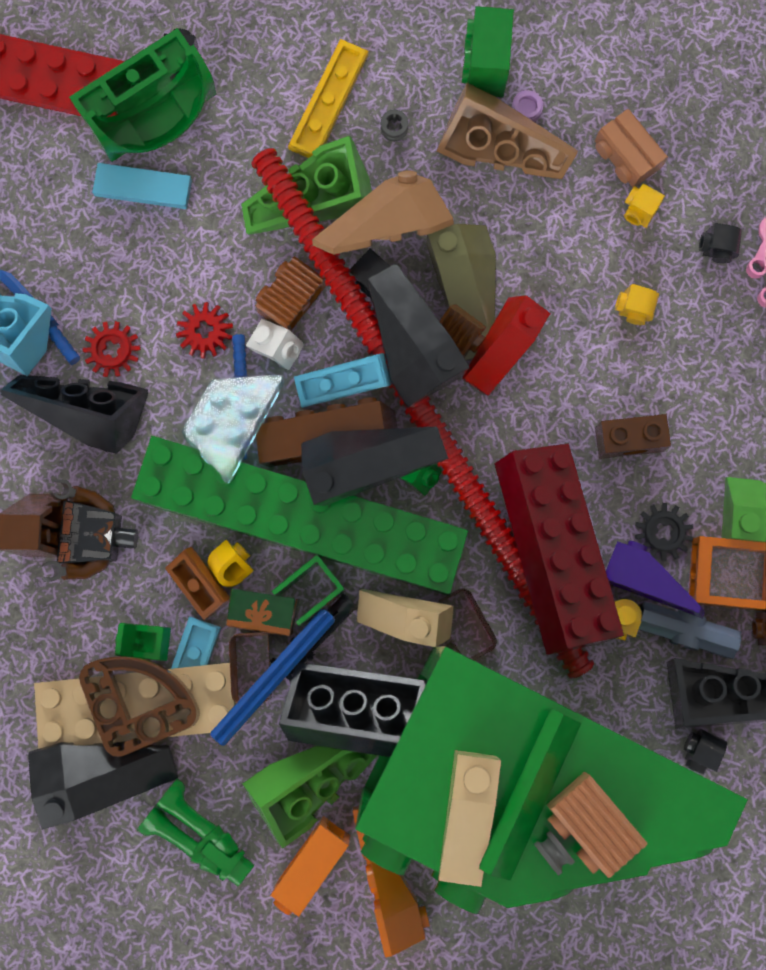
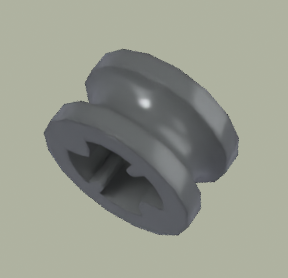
M393 109L385 112L381 117L380 129L384 138L395 142L400 141L407 135L408 118L405 113ZM390 120H393L394 123L396 120L400 121L399 131H395V128L393 131L389 130Z
M549 831L546 833L547 839L544 842L536 841L534 845L559 876L563 873V865H573L575 861L554 834Z

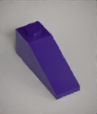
M631 540L627 544L617 541L606 569L610 585L703 619L705 614L703 608L646 551V546Z

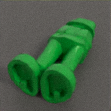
M177 778L136 830L145 836H160L182 850L191 858L190 862L199 864L201 870L216 876L219 875V879L222 881L227 878L238 887L252 870L254 864L243 856L245 854L244 850L241 849L238 852L239 847L229 832L224 833L220 825H215L201 816L185 801V785ZM162 810L174 816L201 837L199 842L173 824Z

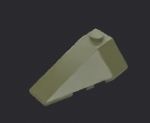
M455 224L428 234L426 246L447 310L454 304L458 305L486 326L482 333L486 337L495 321L496 253L487 226ZM469 351L464 359L466 361L472 360L476 352Z

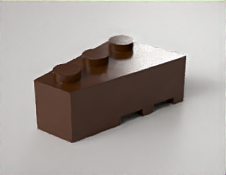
M30 493L0 513V550L24 557L57 558L64 500L68 501V498L55 499L50 494Z

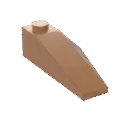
M466 83L437 147V152L464 165L475 166L476 161L494 164V169L504 171V166L506 165L522 168L525 174L556 179L564 177L578 153V150L500 99L469 83Z
M406 170L399 172L398 176L381 183L314 237L312 242L313 246L334 255L371 247L372 240L375 239L390 240L391 242L402 240L401 234L417 231L419 236L428 235L454 225L452 215L432 181L417 175L415 171Z

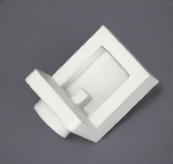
M261 319L246 346L255 353L272 359L281 367L290 370L298 358L304 343L289 329Z

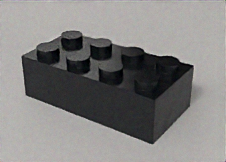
M299 662L293 674L279 725L288 741L391 757L428 681Z

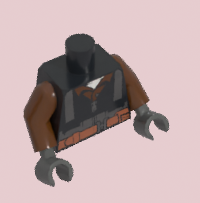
M56 479L53 481L61 483L64 486V492L61 495L50 493L51 497L55 499H66L69 497L70 501L64 500L57 561H48L41 565V567L50 566L54 570L53 577L42 578L44 582H52L60 577L63 580L88 579L106 570L109 562L117 561L118 548L136 549L138 530L121 528L122 516L115 513L112 503L95 491L79 486L72 487L67 480Z

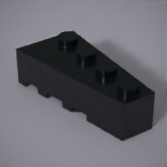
M673 658L667 662L675 729L766 722V673L742 668L717 666V664L691 662L679 658Z

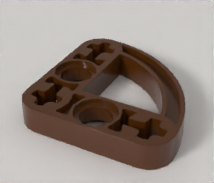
M109 657L88 663L80 672V684L103 746L112 756L119 757L133 753L187 730L199 720V707L187 686L174 673L155 662L136 657ZM94 668L96 672L104 673V677L100 679L102 690L110 688L111 693L102 694L95 698L94 693L101 691L97 683H91L89 680L94 675ZM126 670L149 676L163 685L173 695L175 700L131 719L113 671ZM106 699L113 700L117 705V712L111 719L103 717L100 712V706ZM179 705H182L183 708H190L191 714L187 716L188 722L185 724L183 719L175 720L169 723L173 730L169 731L166 717L177 714L179 712ZM165 710H166V717L162 714V712L165 711ZM149 717L156 718L161 726L160 732L155 737L147 736L143 730L144 722ZM135 724V733L141 743L138 744V739L133 738L124 743V750L121 746H114L113 740L117 738L116 732H119L120 735L130 734L134 732L131 725Z

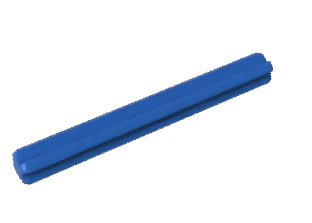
M320 610L211 731L210 735L217 743L222 746L228 743L335 622V618L327 610Z

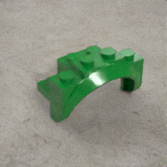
M176 28L69 96L105 154L113 162L125 153L149 152L171 143L193 124L201 112L204 103L217 94L213 77L194 44L190 46L180 30ZM178 72L177 75L171 80L170 76ZM114 112H116V114H117V115H115V116H110V117H108L109 115H111V114L114 113Z

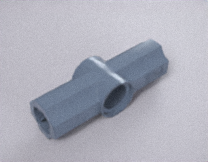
M642 603L640 608L642 619L638 629L640 631L669 639V642L675 645L681 644L685 648L697 651L701 649L724 658L734 659L739 651L741 631L709 622L706 617L701 619L680 610L677 612L652 603Z

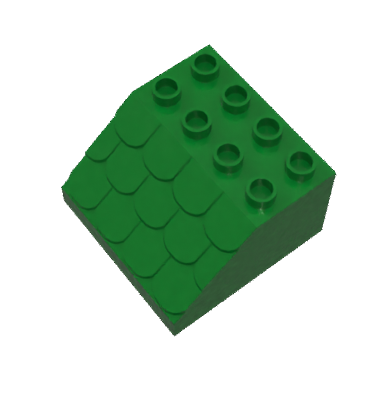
M446 646L432 648L417 678L428 682L391 757L379 756L361 793L355 830L365 834L362 839L365 844L361 853L370 861L393 873L405 875L413 859L433 869L431 876L438 881L434 889L438 895L461 909L479 914L486 897L506 908L545 902L566 896L576 888L646 876L651 867L693 860L709 855L714 848L728 845L748 799ZM554 709L582 723L511 881L490 876L485 872L481 887L439 881L455 750L493 755L501 760L490 843L549 711ZM583 772L588 773L648 843L645 848L641 849L638 854L634 855L626 865L622 866L610 878L600 869L593 874L577 856L576 853L582 847L573 836L570 835L564 840L547 820L553 815L547 804ZM549 831L554 834L575 861L573 865H563V873L559 876L534 845L536 841L544 842L547 839L546 833Z

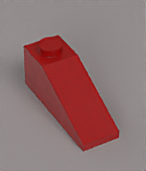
M527 295L508 297L486 335L484 342L469 365L470 368L462 379L483 394L489 396L536 340L551 313Z

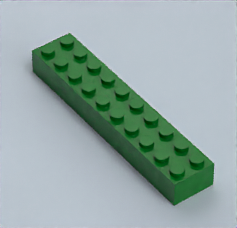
M152 435L131 499L144 505L310 555H318L320 558L446 596L451 592L468 534L466 529L356 496H350L327 506L314 505L306 481Z

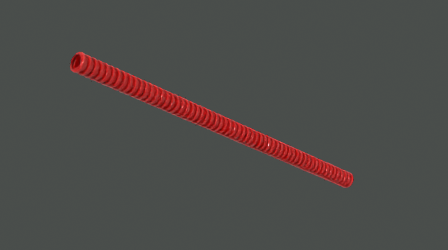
M268 148L261 151L253 158L251 162L252 167L257 169L256 173L259 177H263L262 183L265 186L268 185V193L273 194L272 199L274 202H278V209L284 211L283 217L289 219V227H294V235L299 236V243L305 245L303 249L306 253H310L309 259L315 261V269H320L319 275L321 278L326 279L325 285L331 287L330 293L337 296L335 301L338 304L341 303L340 309L342 312L347 313L346 319L353 322L351 327L358 330L356 333L357 337L363 338L361 343L363 346L368 347L367 353L369 355L384 353L387 364L378 320L376 319L375 311L371 310V302H366V294L360 292L361 286L355 284L356 278L355 276H350L351 270L349 267L344 266L346 262L343 258H339L340 253L333 255L313 246L312 239L325 229L324 226L318 224L319 218L313 216L314 210L311 207L308 208L309 202L306 199H302L304 196L302 191H297L298 185L296 182H292L293 176L287 174L288 168L282 165L283 160L280 157H276L278 154L276 149ZM393 384L388 386L390 389L395 390L393 395L395 398H400L399 404L400 406H405L404 412L406 415L410 414L411 419L409 421L412 424L415 423L417 427H438L449 459L437 463V466H442L444 469L442 474L449 477L447 480L448 484L454 485L453 492L459 493L460 497L458 500L465 503L463 508L465 511L469 510L471 513L469 515L470 519L474 518L476 521L474 526L476 528L480 527L482 531L480 532L481 537H486V545H491L493 548L491 553H496L498 556L496 559L497 563H502V571H507L509 574L507 579L514 582L513 589L519 590L518 597L520 599L524 598L525 602L523 605L529 607L530 616H535L536 618L515 538L510 534L512 529L505 526L504 523L507 522L505 518H500L499 514H501V511L499 509L495 510L494 505L496 503L489 500L490 494L489 492H484V484H479L477 481L479 479L478 474H473V466H468L466 463L469 461L468 458H463L461 455L463 450L456 447L458 442L451 439L452 432L446 431L445 427L447 424L445 422L441 423L440 418L442 416L439 413H435L436 407L435 405H430V397L428 396L407 409ZM582 648L561 652L556 656L558 661H563L562 668L564 670L568 669L569 673L567 676L569 679L582 676L591 670L594 665V661L587 658L589 656L588 651H583Z

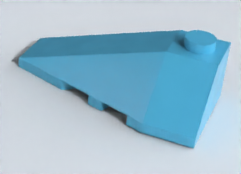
M15 293L14 297L2 296L0 294V362L28 376L47 351L52 310L48 304L26 294Z

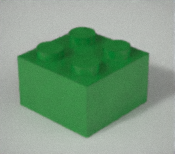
M475 6L474 19L467 20L464 45L465 56L462 71L463 84L469 83L495 97L504 98L510 70L514 9Z

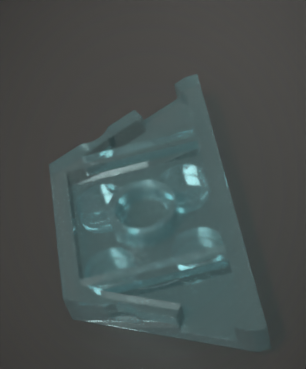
M268 375L211 380L182 430L185 440L193 448H196L200 452L201 457L220 473L224 482H231L284 385L283 376Z

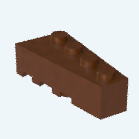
M370 397L358 400V405L346 407L345 404H333L327 406L324 412L315 413L314 410H303L296 412L293 418L284 419L283 416L265 418V423L254 425L259 464L274 467L301 463V443L331 431L398 428L395 410L383 402L377 401V398Z

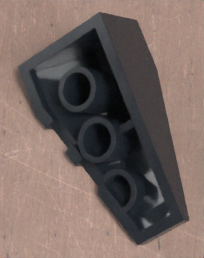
M397 264L369 278V290L375 316L379 324L390 381L408 409L463 377L470 367L451 336Z
M18 375L0 389L3 397L87 446L115 454L134 437L148 396V389L122 382L109 381L107 384L108 388L90 387V380L79 379L78 383L60 385V380L57 377Z
M438 427L331 431L301 443L303 475L313 504L319 506H327L449 459Z
M61 742L29 751L28 753L31 799L42 830L78 820L179 777L169 745H149L119 757L110 755L102 743H94L93 746H83Z

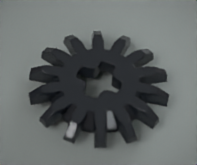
M662 503L661 511H657L655 504L651 505V516L644 511L640 514L646 520L645 524L640 522L635 524L636 527L643 529V533L636 534L635 539L645 538L646 543L643 545L652 548L650 554L655 557L657 552H661L662 561H667V553L669 552L674 559L679 558L676 552L678 548L685 553L688 551V548L683 545L684 540L693 542V537L686 535V530L694 529L693 524L684 525L683 523L689 517L688 514L685 513L680 517L677 516L676 513L680 507L676 505L671 512L667 511V503ZM659 523L663 526L670 525L673 530L669 533L672 537L670 540L667 541L664 537L661 539L656 537L655 534L659 531L656 526Z

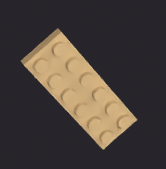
M230 663L168 669L187 686L194 696L200 711L199 720L194 726L170 737L211 733L236 704L231 696ZM138 672L114 675L131 719L175 700L173 695L163 685L149 676ZM104 676L89 678L91 683L98 684L101 691L94 693L95 698L102 694L111 693L110 688L102 690L100 679ZM79 678L34 683L38 749L61 742L83 746L102 743ZM106 699L102 702L100 706L102 716L108 719L115 716L117 705L113 700ZM179 705V712L177 714L166 717L169 731L173 730L169 723L175 720L183 719L185 724L188 722L187 716L191 714L190 708H183L182 705ZM166 710L162 712V714H163L165 717H166ZM149 717L146 719L143 730L147 736L155 737L160 732L161 726L156 718ZM135 724L131 725L134 732L130 734L120 735L119 732H116L117 738L113 740V743L126 742L133 738L139 740L135 733Z

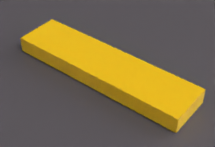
M342 39L339 40L288 145L289 150L310 158L315 149L326 144L368 57V50Z

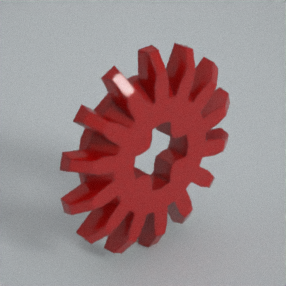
M204 302L203 311H199L197 305L193 304L192 308L195 314L191 315L183 311L182 315L188 319L187 322L177 321V326L184 327V330L176 333V337L186 338L180 346L184 349L190 345L189 355L191 356L195 354L196 350H200L201 359H205L206 351L209 350L213 357L218 356L215 348L219 346L225 351L228 347L222 342L223 339L232 340V335L225 333L226 329L233 328V324L223 322L229 315L224 313L218 316L217 313L221 308L218 305L212 311H209V303ZM201 322H206L210 327L213 326V331L208 332V338H203L201 334L195 333L196 329L200 328Z
M115 321L113 329H109L108 323L103 322V331L100 332L94 327L92 331L96 334L95 338L93 339L88 336L85 338V341L91 343V347L83 348L84 353H91V357L87 358L85 362L86 364L96 362L95 367L92 369L95 373L101 367L105 368L104 377H108L110 369H114L115 376L119 377V367L123 366L129 372L131 368L126 362L128 360L138 362L139 360L131 355L132 351L141 350L140 345L132 346L131 344L138 339V336L136 334L130 337L127 336L131 329L128 325L123 331H120V322ZM109 341L114 345L119 343L121 347L117 350L118 356L114 358L110 354H103V351L107 349L106 343Z

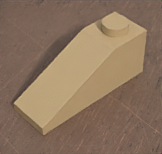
M360 589L357 622L403 641L437 647L451 639L454 606Z
M455 750L439 881L479 887L482 885L484 871L479 869V865L489 845L501 767V760L497 756Z

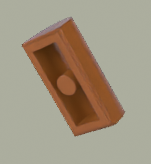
M193 547L183 550L165 567L166 571L203 620L211 617L229 603L230 596Z

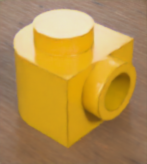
M644 183L640 188L634 186L625 200L629 207L624 214V218L633 225H642L647 228L663 202L665 195Z
M631 284L624 292L619 293L615 310L619 311V315L627 317V322L634 325H645V322L653 320L659 293L646 287Z
M226 539L208 557L207 564L218 582L225 587L238 585L254 571L247 562V559L250 557L249 553L238 541L232 545Z
M629 599L614 601L624 636L616 639L626 641L627 636L631 638L636 637L642 619L640 607Z

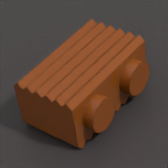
M295 256L292 257L290 262L284 261L275 273L276 280L270 287L264 286L255 300L257 302L255 305L257 312L269 322L292 331L326 287L324 283L325 278H321L316 271Z

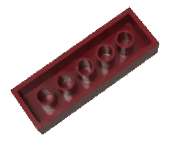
M569 443L510 452L494 463L547 656L602 644L624 636Z

